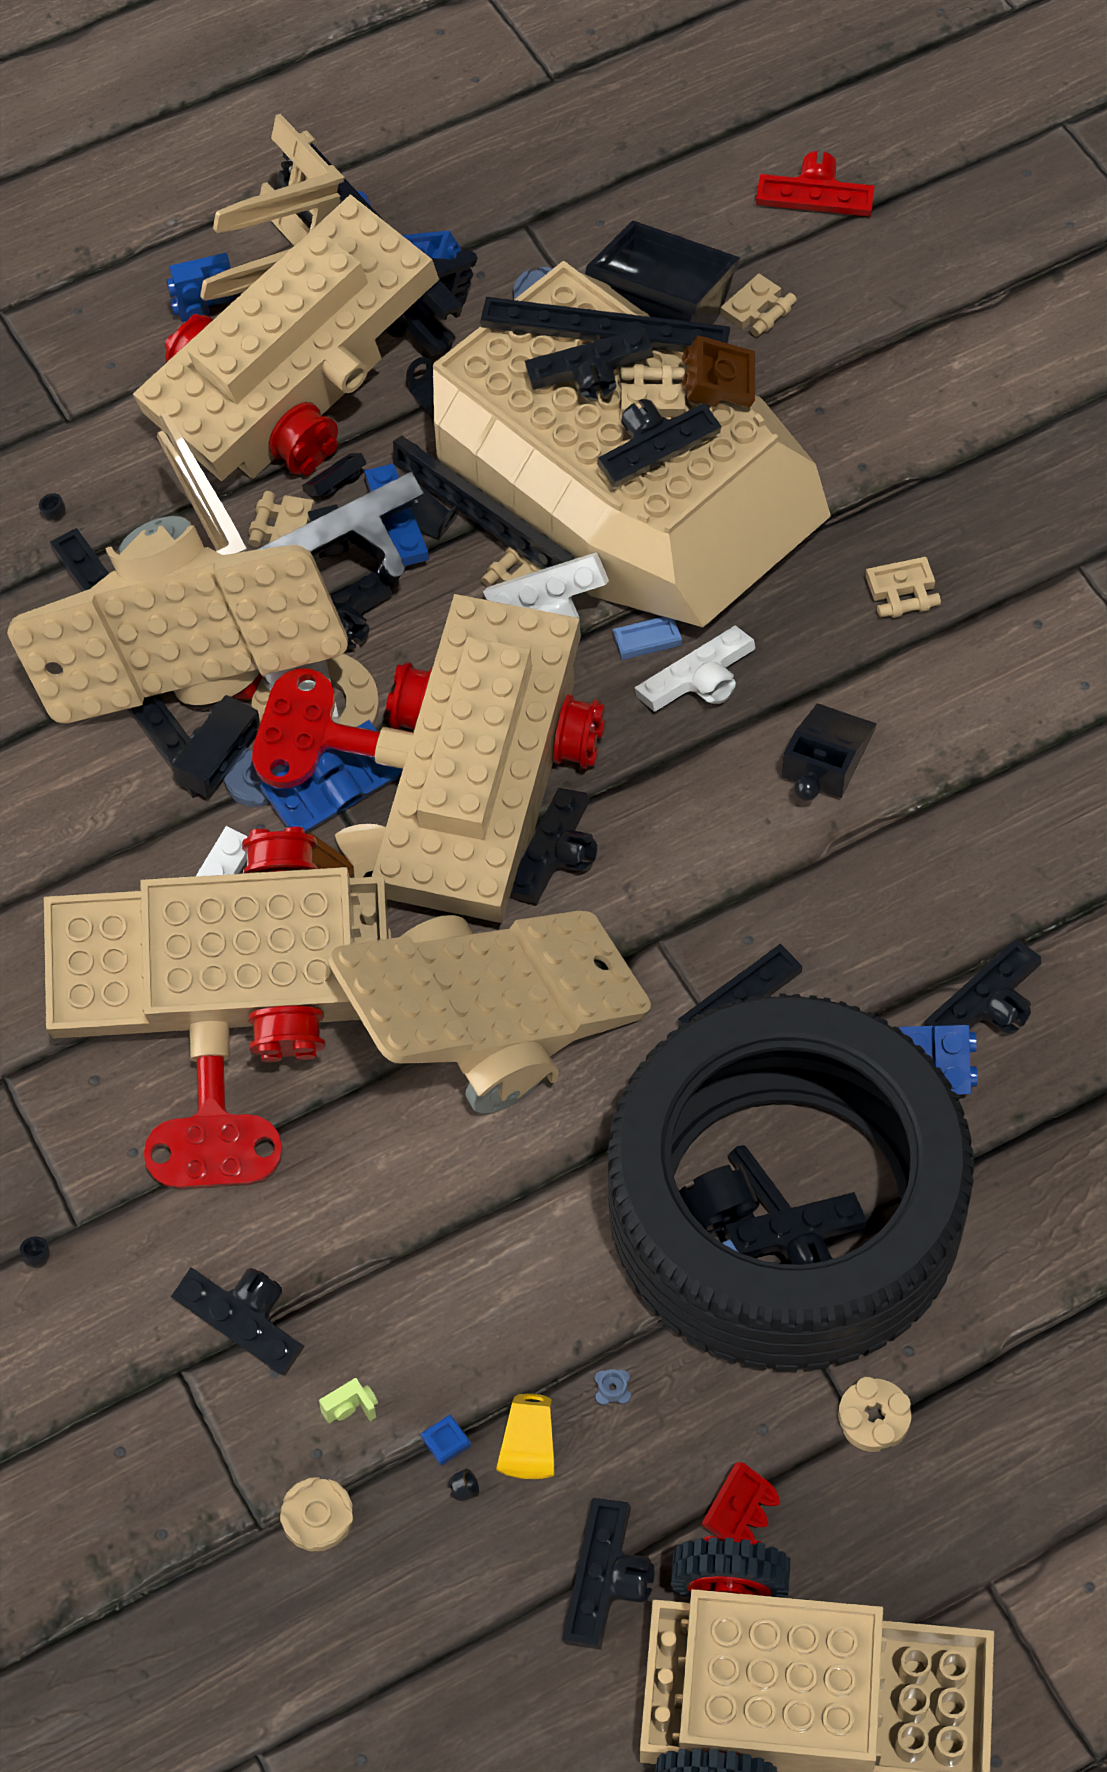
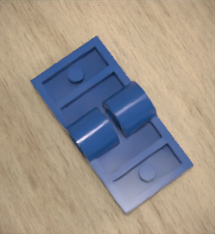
M370 720L357 726L377 731ZM327 749L321 754L312 776L304 783L292 788H276L263 782L260 788L286 827H303L307 834L400 778L403 769L376 764L375 757ZM289 767L275 776H284L288 773Z

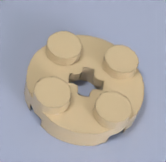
M863 1377L844 1393L840 1401L838 1417L840 1425L844 1430L843 1433L851 1444L865 1451L878 1452L881 1449L898 1445L905 1438L911 1423V1403L908 1396L895 1384L883 1379ZM879 1408L885 1418L883 1420L877 1418L874 1423L868 1420L869 1414L865 1411L867 1409Z

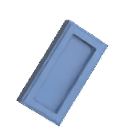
M660 617L613 629V637L621 660L682 645V638L676 621L668 617Z

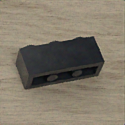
M225 695L219 704H214L207 720L201 727H197L193 731L187 746L183 750L178 751L174 756L172 767L176 782L209 798L256 736L260 726L258 710L228 695Z

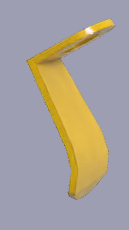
M530 1393L514 1396L496 1467L497 1471L507 1476L521 1479H544L554 1476L551 1398ZM526 1399L539 1400L541 1402H530L526 1401Z

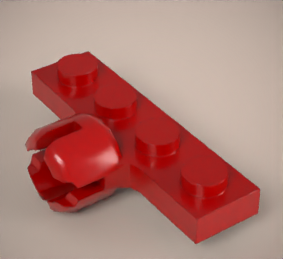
M812 151L805 155L801 174L798 177L760 174L756 205L871 217L875 185L837 181L835 179L837 161L828 152H823L822 164L816 163L818 151Z

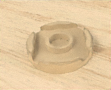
M320 1477L308 1478L296 1483L286 1493L281 1507L280 1520L286 1536L297 1547L308 1551H325L337 1546L348 1535L353 1524V1504L348 1492L338 1482L330 1479L329 1481L320 1479Z

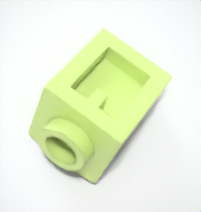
M354 1378L319 1400L321 1413L328 1423L336 1419L341 1421L348 1418L355 1412V1407L360 1405L370 1421L377 1418L374 1406L378 1404V1401L370 1387L366 1385L362 1388L357 1378Z

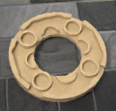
M345 654L327 659L331 683L343 690L346 697V708L341 717L338 718V723L357 727L370 720L375 727L379 715L378 690L371 674L362 664ZM262 677L252 697V708L258 710L260 723L271 691L266 688L263 682L267 680L265 677Z

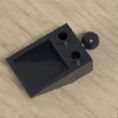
M817 703L796 729L784 752L782 777L795 782L794 792L803 801L815 799L820 791L842 798L876 729L877 723Z

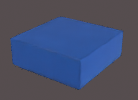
M451 1414L421 1433V1439L440 1466L471 1447V1442Z

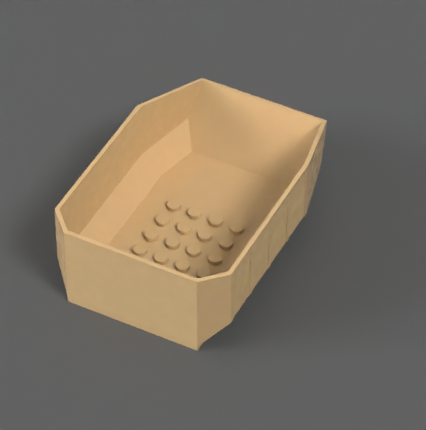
M562 261L514 299L648 316L647 313L634 306L606 283L578 272L565 261ZM480 326L433 364L434 426L437 459L447 468L458 473L474 487L482 490L491 499L502 504L515 516L523 519L539 533L546 535L556 545L567 550L574 559L597 552L609 581L604 586L585 591L592 597L704 627L831 517L815 462L763 399L756 395L755 401L750 408L721 400L717 407L707 405L722 426L719 434L615 488L612 487L597 465L598 457L631 440L630 435L621 424L622 384H634V380H622V368H634V364H644V367H662V364H672V367H684L685 374L687 365L682 364L683 352L652 349L654 357L613 369L617 387L607 399H604L601 390L596 391L598 401H590L583 397L575 380L533 390L525 366V360L594 341L482 328ZM644 380V384H662V380ZM672 380V384H682V380ZM685 390V412L702 403L688 400L687 390ZM664 417V418H666V419H673V418H675V417Z

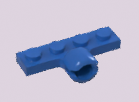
M394 463L364 470L365 480L370 492L399 478ZM411 507L382 522L404 566L429 560L427 547Z

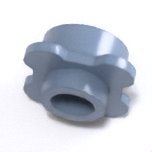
M615 1369L597 1372L595 1375V1382L598 1384L596 1401L600 1405H607L609 1402L627 1404L631 1399V1393L627 1387V1383L630 1381L629 1373L626 1370ZM610 1385H615L616 1389L611 1390L609 1387Z

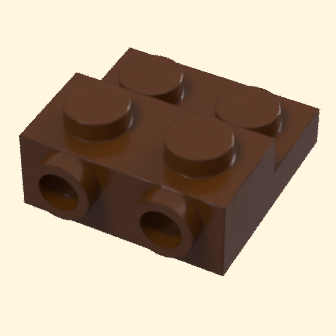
M697 335L691 346H687L682 355V364L687 365V371L682 379V389L687 390V399L699 403L705 402L706 405L717 407L719 402L724 400L750 408L755 401V351Z

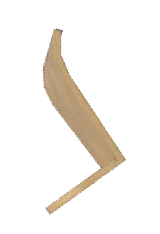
M358 824L344 828L335 834L334 837L338 847L353 865L354 878H362L367 872L374 870L386 827L377 824Z

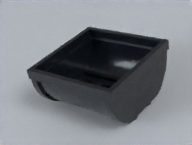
M632 220L586 266L585 275L606 283L634 306L647 313L649 317L713 324L720 314L721 307L724 305L734 272L739 266L740 257Z

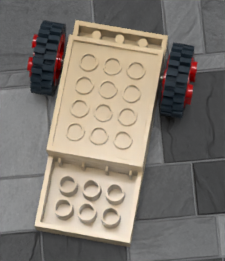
M707 1536L703 1539H695V1542L686 1541L683 1545L679 1544L676 1546L673 1554L671 1587H673L675 1592H680V1595L683 1597L691 1596L690 1603L653 1600L640 1763L656 1764V1772H990L994 1631L883 1621V1607L788 1598L790 1557H786V1553L783 1551L778 1552V1548L773 1546L765 1548L766 1544L758 1540L742 1539L741 1542H734V1538L724 1539L717 1536Z

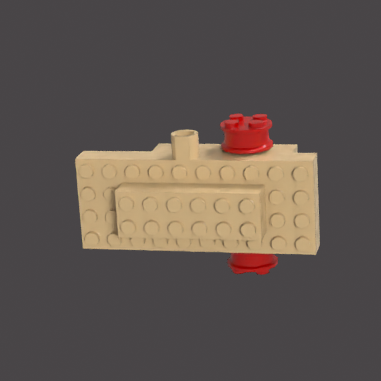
M350 194L214 320L207 315L194 314L174 334L170 335L165 342L166 364L137 389L133 396L142 413L164 430L166 434L167 432L160 420V414L167 412L194 458L221 481L237 467L253 479L275 458L285 460L286 467L292 473L308 476L328 455L336 451L339 444L337 441L338 425L330 417H323L321 415L345 393H351L359 388L364 382L367 372L382 359L375 339L439 280L433 260Z

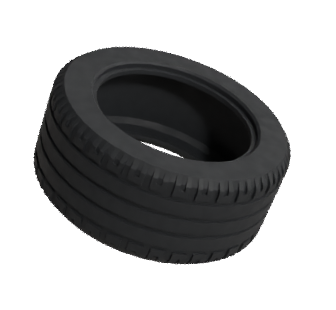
M779 993V997H771L770 994L762 995V997L751 996L745 1001L740 999L734 1000L732 1003L719 1005V1009H709L701 1015L698 1014L692 1017L690 1023L684 1022L675 1031L670 1032L665 1041L661 1040L646 1055V1061H641L629 1079V1085L624 1088L617 1104L618 1112H615L608 1147V1208L612 1238L616 1242L615 1249L623 1268L627 1269L626 1276L635 1291L642 1294L643 1302L656 1317H662V1322L668 1328L672 1329L678 1336L684 1335L688 1343L699 1347L704 1352L709 1350L714 1352L715 1357L723 1358L734 1364L736 1361L745 1363V1367H755L761 1370H766V1367L775 1368L776 1372H797L798 1369L806 1368L807 1371L827 1369L830 1364L834 1363L837 1366L843 1365L847 1362L858 1360L859 1355L865 1354L867 1356L887 1345L889 1339L894 1341L911 1327L912 1321L917 1322L932 1304L931 1300H935L947 1281V1276L951 1273L964 1231L974 1180L972 1176L974 1173L973 1148L971 1147L972 1139L968 1122L964 1118V1110L957 1094L951 1091L952 1085L945 1077L941 1068L935 1067L934 1059L927 1055L920 1045H915L910 1036L903 1034L896 1026H889L887 1020L878 1018L871 1012H862L860 1007L854 1005L852 1007L842 1001L839 1003L831 1002V998L824 997L821 999L814 995H810L808 998L801 997L800 994L786 995ZM768 1103H797L814 1106L849 1121L865 1133L880 1149L896 1179L901 1204L891 1220L877 1235L861 1247L843 1256L824 1262L804 1265L766 1262L741 1254L721 1243L694 1218L683 1201L674 1178L679 1163L690 1145L703 1131L718 1120L738 1110Z

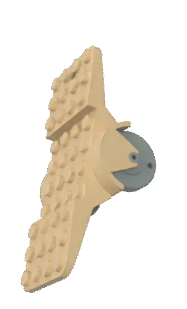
M179 516L158 518L136 528L121 543L119 554L115 553L112 547L106 548L116 571L109 573L89 590L14 617L9 624L7 632L48 715L59 723H71L143 705L144 697L173 690L177 698L186 704L205 705L219 702L225 695L231 697L242 691L255 680L259 673L262 676L335 658L342 655L348 646L347 634L310 551L299 545H287L222 555L209 547L204 548L195 526L191 525L190 521L186 518ZM50 662L58 663L62 666L63 672L52 674L47 671L45 665Z
M573 911L519 919L514 921L510 929L477 934L473 933L466 920L462 917L455 915L440 916L413 927L400 937L335 947L328 957L331 970L382 1055L388 1060L400 1064L457 1062L460 1070L470 1082L466 1089V1098L475 1112L483 1114L498 1112L516 1104L530 1094L546 1076L551 1083L556 1082L559 1072L550 1056L572 1041L639 1021L645 1017L651 1008V1002L598 921V918L588 911ZM594 959L604 962L608 970H602L597 967Z

